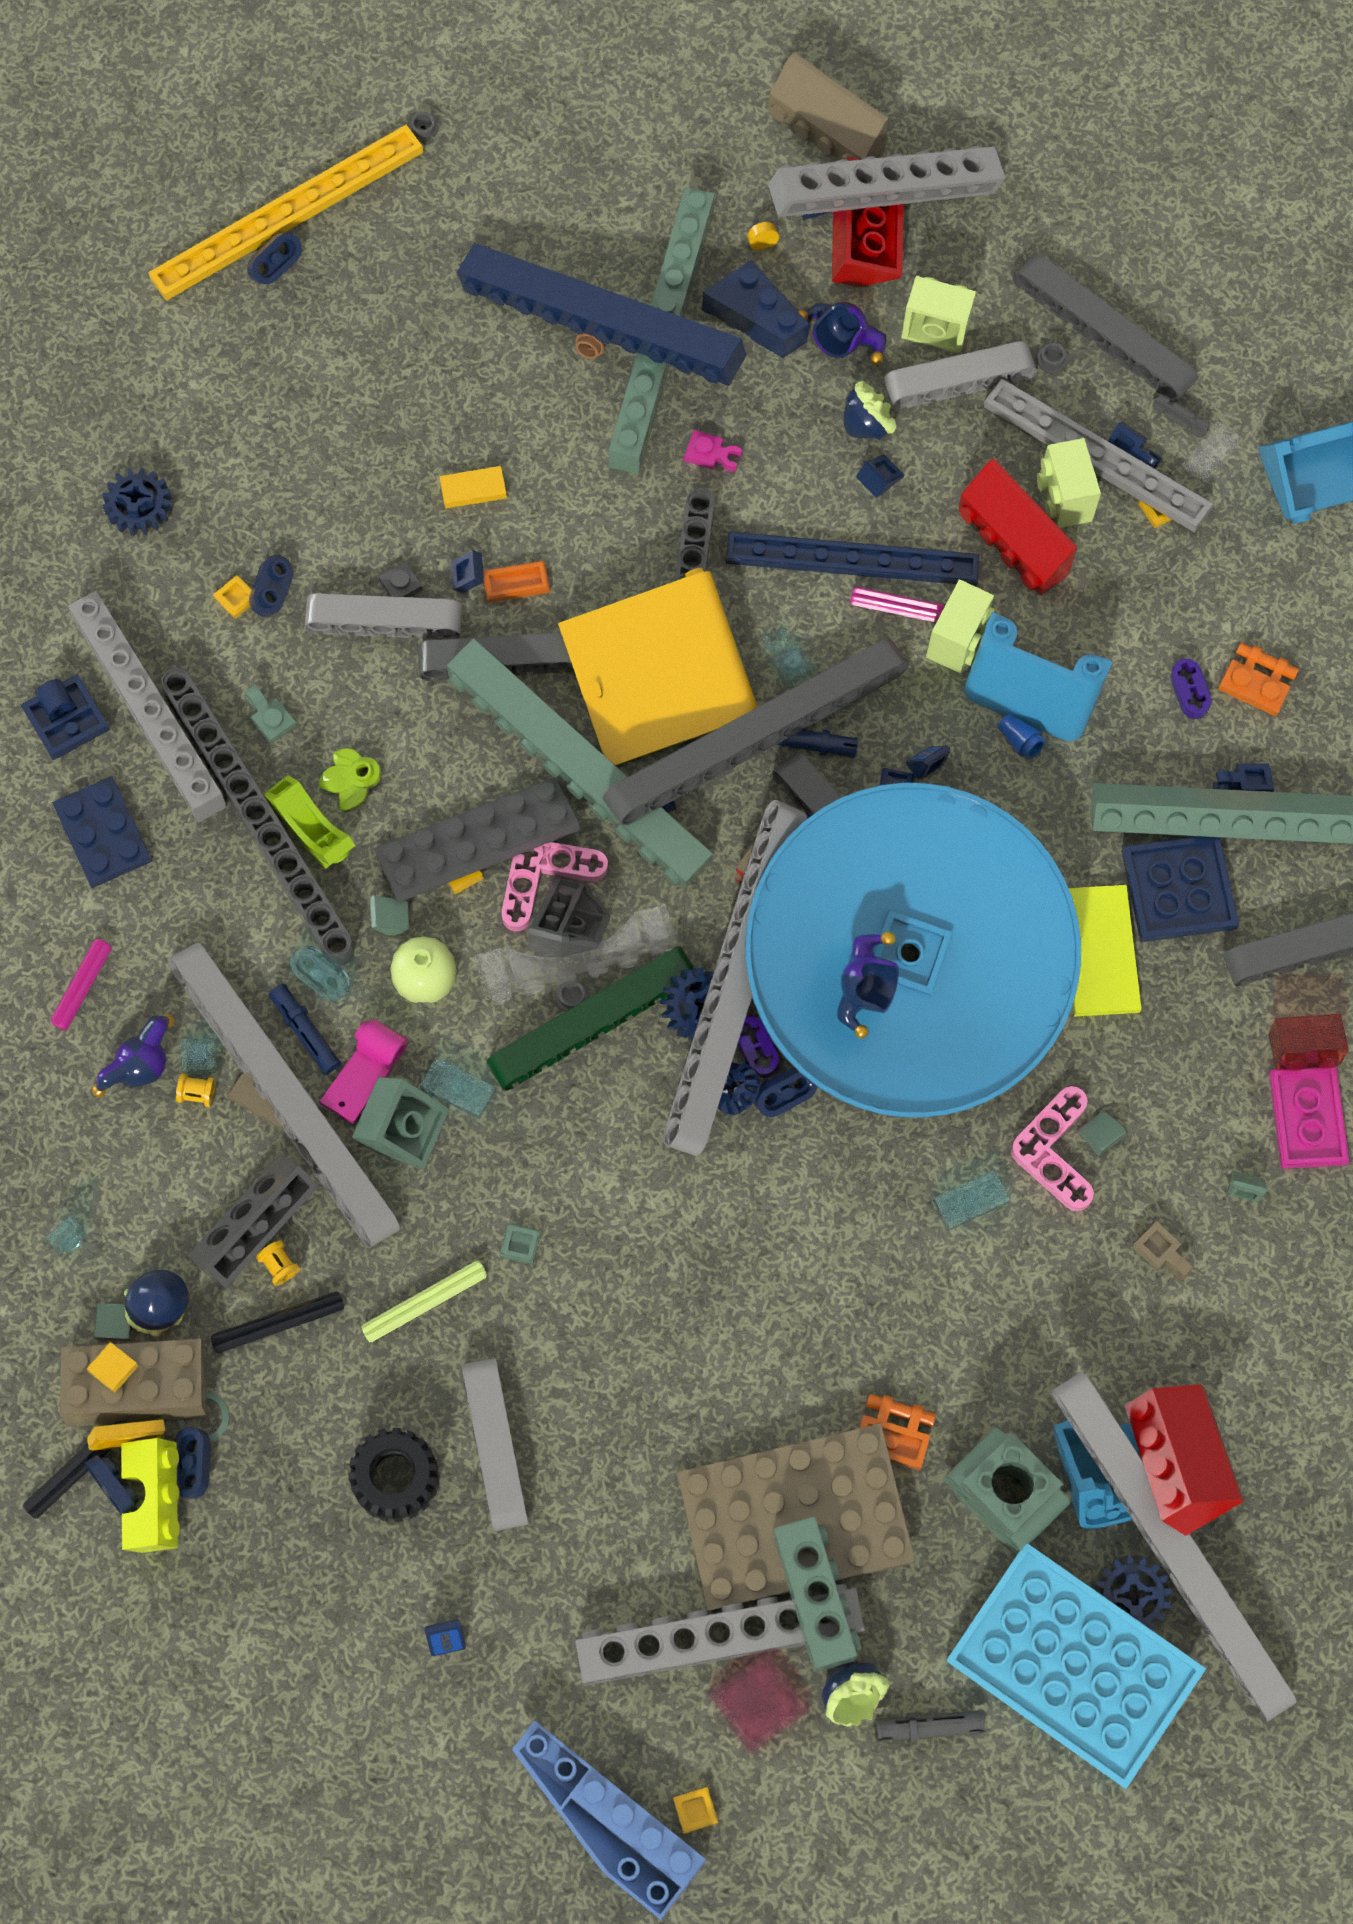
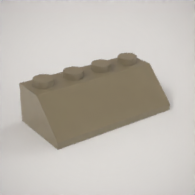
M793 52L789 56L769 95L768 110L772 116L780 122L785 121L800 137L809 138L815 142L818 148L826 155L831 154L839 160L846 159L847 156L861 160L869 156L879 158L885 150L889 118Z

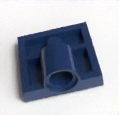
M78 674L64 682L60 679L45 682L37 689L36 697L21 704L24 713L53 761L110 730L109 725Z

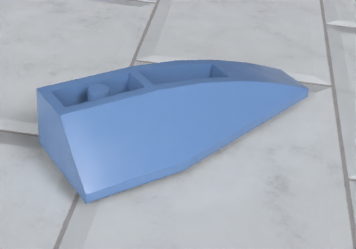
M534 1720L512 1751L600 1870L657 1918L662 1920L706 1863V1859Z

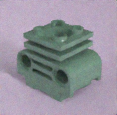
M993 1428L943 1479L955 1492L954 1495L1003 1545L1006 1544L1016 1555L1022 1551L1027 1543L1031 1544L1070 1505L1069 1499L1060 1489L1063 1483L1013 1433L1007 1436L998 1428ZM999 1474H1007L1018 1479L1024 1489V1502L1009 1504L1000 1500L993 1491L992 1477Z

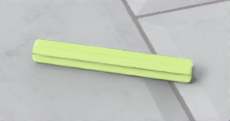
M475 1261L364 1323L361 1328L366 1339L369 1342H373L482 1281L487 1276L483 1265L479 1261Z

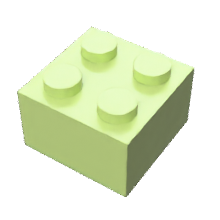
M916 276L906 307L901 338L961 354L971 320L976 291L969 290L962 285L954 286L942 283L931 277L923 278Z
M1081 438L1047 445L1045 456L1041 459V471L1037 473L1038 488L1040 492L1045 491L1047 501H1045L1046 514L1050 519L1054 520V523L1059 528L1092 522L1101 492L1085 439Z
M959 579L932 630L926 658L960 674L965 664L971 666L986 624L992 612L995 613L996 609L991 607L994 595Z

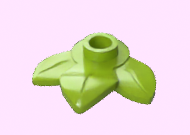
M345 748L333 753L335 766L329 767L324 771L319 780V786L322 789L332 793H339V808L344 812L355 809L364 803L369 788L376 786L381 778V767L377 761L370 757H361L356 750ZM364 768H368V773L360 777V772Z

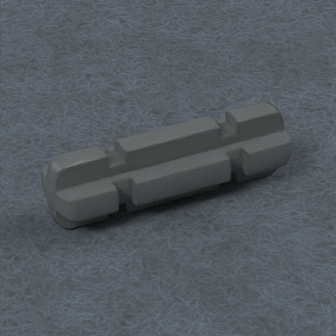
M1159 394L1152 405L1156 411L1161 414L1166 413V417L1185 429L1190 428L1191 432L1198 437H1203L1209 430L1210 423L1201 417L1197 418V415L1177 402L1172 403V399L1164 394Z

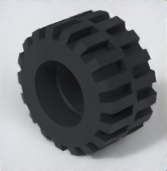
M385 1428L378 1430V1435L374 1437L371 1434L364 1438L366 1442L362 1446L358 1444L354 1450L356 1455L350 1459L349 1466L351 1469L348 1473L351 1490L361 1507L373 1517L375 1515L380 1520L387 1522L388 1519H394L395 1522H402L405 1517L412 1519L417 1516L416 1513L421 1509L424 1511L429 1506V1500L431 1498L434 1499L437 1493L436 1486L439 1485V1469L436 1459L427 1443L422 1438L416 1437L414 1432L407 1430V1433L402 1432L401 1428H393L392 1431L386 1432ZM391 1456L407 1458L413 1464L415 1476L411 1485L397 1494L381 1492L375 1486L373 1479L377 1465L382 1460Z

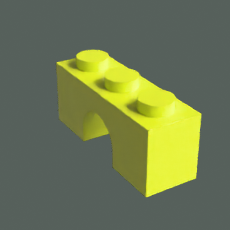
M153 1438L121 1443L122 1479L142 1482L146 1492L145 1500L138 1510L122 1514V1550L144 1553L178 1548L180 1525L178 1522L177 1506L179 1499V1488L177 1485L179 1454L177 1442Z

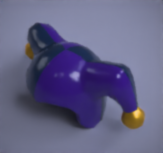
M819 302L805 311L798 310L806 321L810 318L817 319L813 326V337L820 350L828 356L844 358L859 346L870 347L874 352L870 355V361L873 365H879L883 362L882 354L886 345V335L877 328L868 325L865 314L856 305L849 302H838L833 305Z
M887 931L882 935L867 934L857 936L852 944V961L844 968L841 976L843 995L838 1006L837 1017L842 1024L853 1030L859 1039L866 1038L869 1030L866 1025L859 1024L856 1014L862 1009L881 1013L886 1012L896 993L899 978L897 963L876 957L873 952V948L879 944H894L896 936L893 932Z
M170 1014L152 1016L139 1035L121 1043L115 1052L114 1060L97 1075V1083L92 1088L93 1095L97 1098L103 1097L107 1093L106 1088L121 1082L126 1087L133 1089L136 1086H143L157 1081L161 1077L166 1065V1051L162 1047L161 1041L167 1028H171L174 1025L175 1019Z

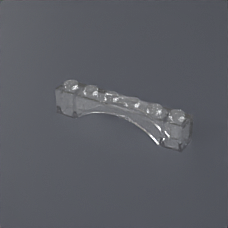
M663 904L634 912L622 928L611 938L599 944L598 949L563 958H550L524 954L508 947H503L474 955V961L485 1002L493 1000L494 1003H501L511 999L512 994L525 991L526 994H534L542 991L544 986L557 982V985H562L567 981H576V977L589 974L590 977H597L607 973L608 968L621 965V968H630L638 965L641 959L648 957L656 959L676 948L677 939L667 906Z

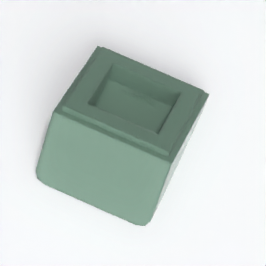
M370 897L371 927L387 936L409 931L407 901L397 902L396 898Z
M1104 1110L1077 1130L1098 1157L1122 1140L1127 1134V1130Z
M1232 1171L1227 1190L1228 1195L1255 1202L1261 1201L1267 1192L1265 1180L1260 1177Z

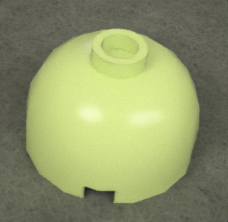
M426 936L411 938L401 944L393 955L390 968L392 982L398 993L410 1002L432 1003L446 996L455 984L457 973L454 956L448 947L436 938Z

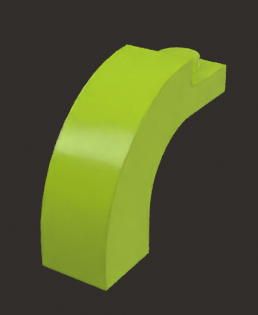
M288 775L263 794L285 827L310 856L325 869L333 863H339L349 855V851L356 846L348 834L337 829L327 820L298 780Z

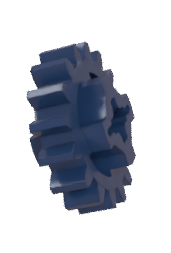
M141 468L138 474H134L131 469H128V476L126 477L119 473L116 474L118 482L116 484L108 482L109 492L102 495L105 502L103 509L105 514L108 515L110 524L114 525L117 523L118 530L121 533L126 528H129L131 536H135L138 529H141L144 535H148V527L151 526L155 530H159L158 521L167 522L168 517L165 511H172L173 509L171 501H169L172 499L170 489H167L166 481L164 479L158 480L157 473L154 471L149 476H146L144 468ZM117 508H120L121 511H126L128 515L125 516Z
M693 968L692 971L683 969L681 970V977H670L673 984L672 987L663 988L668 997L667 999L660 1000V1004L667 1006V1011H664L661 1016L662 1018L671 1019L667 1028L671 1030L678 1029L676 1036L682 1038L688 1036V1040H693L697 1028L696 1024L699 1022L714 974L713 971L704 972L703 968ZM691 984L689 990H684L688 985Z
M1127 1556L1126 1565L1123 1566L1117 1559L1113 1560L1115 1570L1110 1571L1104 1568L1102 1572L1107 1577L1106 1581H1096V1585L1103 1589V1594L1101 1595L1112 1603L1123 1604L1132 1617L1153 1630L1154 1624L1152 1620L1157 1618L1164 1621L1166 1618L1160 1612L1161 1609L1171 1608L1172 1606L1169 1602L1164 1601L1166 1595L1173 1593L1172 1589L1163 1588V1583L1169 1579L1168 1576L1158 1577L1156 1572L1159 1569V1565L1154 1564L1150 1568L1146 1567L1147 1561L1145 1557H1142L1138 1564H1134L1132 1556ZM1138 1571L1148 1575L1155 1583V1586L1147 1587L1139 1580ZM1124 1572V1583L1119 1589L1110 1590L1114 1579ZM1131 1584H1135L1136 1590L1150 1592V1595H1143V1597L1138 1598L1136 1605H1132L1130 1599H1125L1124 1597L1117 1598L1118 1594L1130 1591ZM1157 1599L1154 1609L1147 1616L1143 1617L1142 1608L1149 1600Z

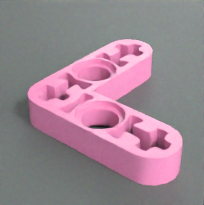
M554 842L534 848V854L538 856L531 858L530 870L524 869V855L514 856L502 906L504 926L512 931H522L529 926L541 873L597 882L602 880L608 872L606 856L601 851ZM559 853H564L570 857L571 861L567 867L558 868L552 863L553 857ZM576 855L581 856L580 863L590 864L592 859L598 860V865L602 866V868H596L595 872H589L587 865L579 864V871L574 870ZM520 878L529 879L532 887L529 891L520 893L513 887L515 881ZM516 900L522 901L521 914L525 918L519 917L518 922H513L512 917L508 913H514Z
M1070 1086L1061 1090L1016 1137L1012 1144L1011 1153L1014 1160L1063 1205L1072 1211H1082L1089 1206L1093 1199V1188L1087 1180L1051 1149L1054 1143L1074 1124L1087 1107L1088 1100L1083 1090ZM1065 1096L1069 1099L1075 1096L1079 1099L1077 1102L1079 1109L1071 1107L1064 1115L1065 1118L1069 1119L1066 1122L1059 1111L1066 1103ZM1045 1118L1055 1120L1059 1127L1058 1132L1051 1135L1044 1133L1040 1128V1122ZM1036 1135L1040 1140L1032 1150L1035 1155L1032 1156L1029 1153L1025 1156L1021 1155L1022 1147L1020 1143L1028 1145ZM1048 1164H1055L1061 1170V1178L1055 1181L1048 1180L1043 1175V1167ZM1067 1176L1072 1178L1068 1185L1073 1190L1077 1191L1082 1188L1085 1191L1083 1194L1084 1202L1080 1199L1075 1202L1072 1201L1070 1198L1072 1191L1065 1186L1063 1191L1058 1189L1064 1183Z

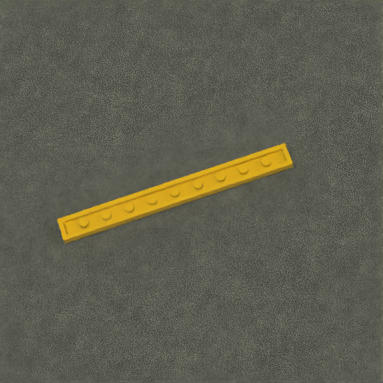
M404 125L148 272L149 277L167 301L263 246L274 235L289 231L423 153V146L408 126Z

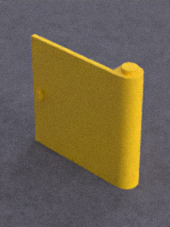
M703 568L693 569L685 573L686 578L558 623L602 753L615 766L711 733L758 707L710 571L704 572Z

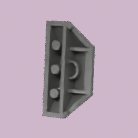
M555 875L529 928V950L537 951L544 957L551 958L556 956L563 958L598 949L609 924L610 914L600 900L591 893L592 889L588 883Z

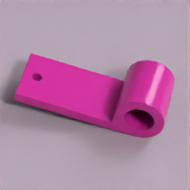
M372 1019L369 1023L364 1021L359 1026L355 1034V1039L358 1040L357 1050L319 1101L321 1106L351 1124L355 1123L364 1110L378 1077H388L406 1050L409 1041L408 1038L376 1019Z

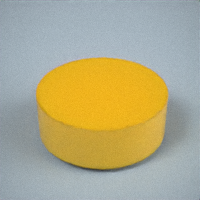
M761 222L749 230L747 239L751 248L758 251L773 247L779 240V234L773 223Z

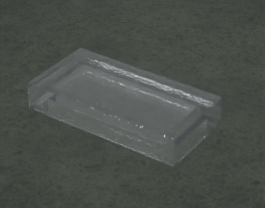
M1217 421L1182 463L1180 469L1206 486L1241 444L1243 438Z

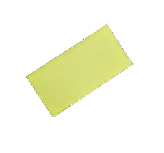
M1127 885L1068 888L1077 913L1081 937V968L1078 988L1073 1003L1074 1017L1140 1013L1142 1008Z

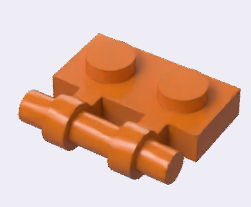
M1241 642L1236 654L1247 660L1245 664H1242L1232 659L1218 690L1273 716H1277L1291 687L1280 682V679L1283 675L1294 680L1299 668L1288 664L1289 660L1283 657L1277 659L1262 652L1263 648L1255 644L1251 647ZM1257 663L1272 670L1271 677L1253 669L1255 664Z
M869 1394L866 1407L878 1410L879 1413L877 1419L863 1415L860 1428L881 1423L890 1462L920 1471L931 1435L918 1432L917 1430L919 1423L933 1427L936 1414L923 1410L924 1407L914 1404L912 1407L893 1401L894 1397L884 1395L882 1398ZM889 1414L909 1420L907 1428L887 1422Z

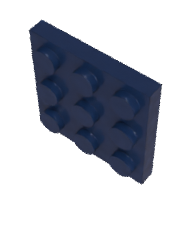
M1197 836L1123 846L1121 852L1140 942L1228 931L1238 928L1239 921L1220 837Z

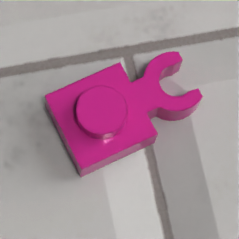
M693 430L684 455V461L714 470L717 462L721 463L724 469L734 472L737 470V463L729 461L728 457L736 456L741 458L742 449L738 446L722 447L723 438Z

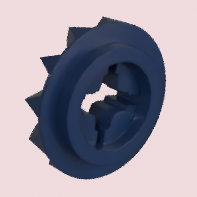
M732 1062L718 1105V1109L723 1113L729 1115L739 1114L748 1109L755 1101L759 1093L760 1079L753 1067L746 1063L737 1064ZM736 1081L739 1083V1086L734 1088V1093L729 1092V1088L734 1087V1082Z

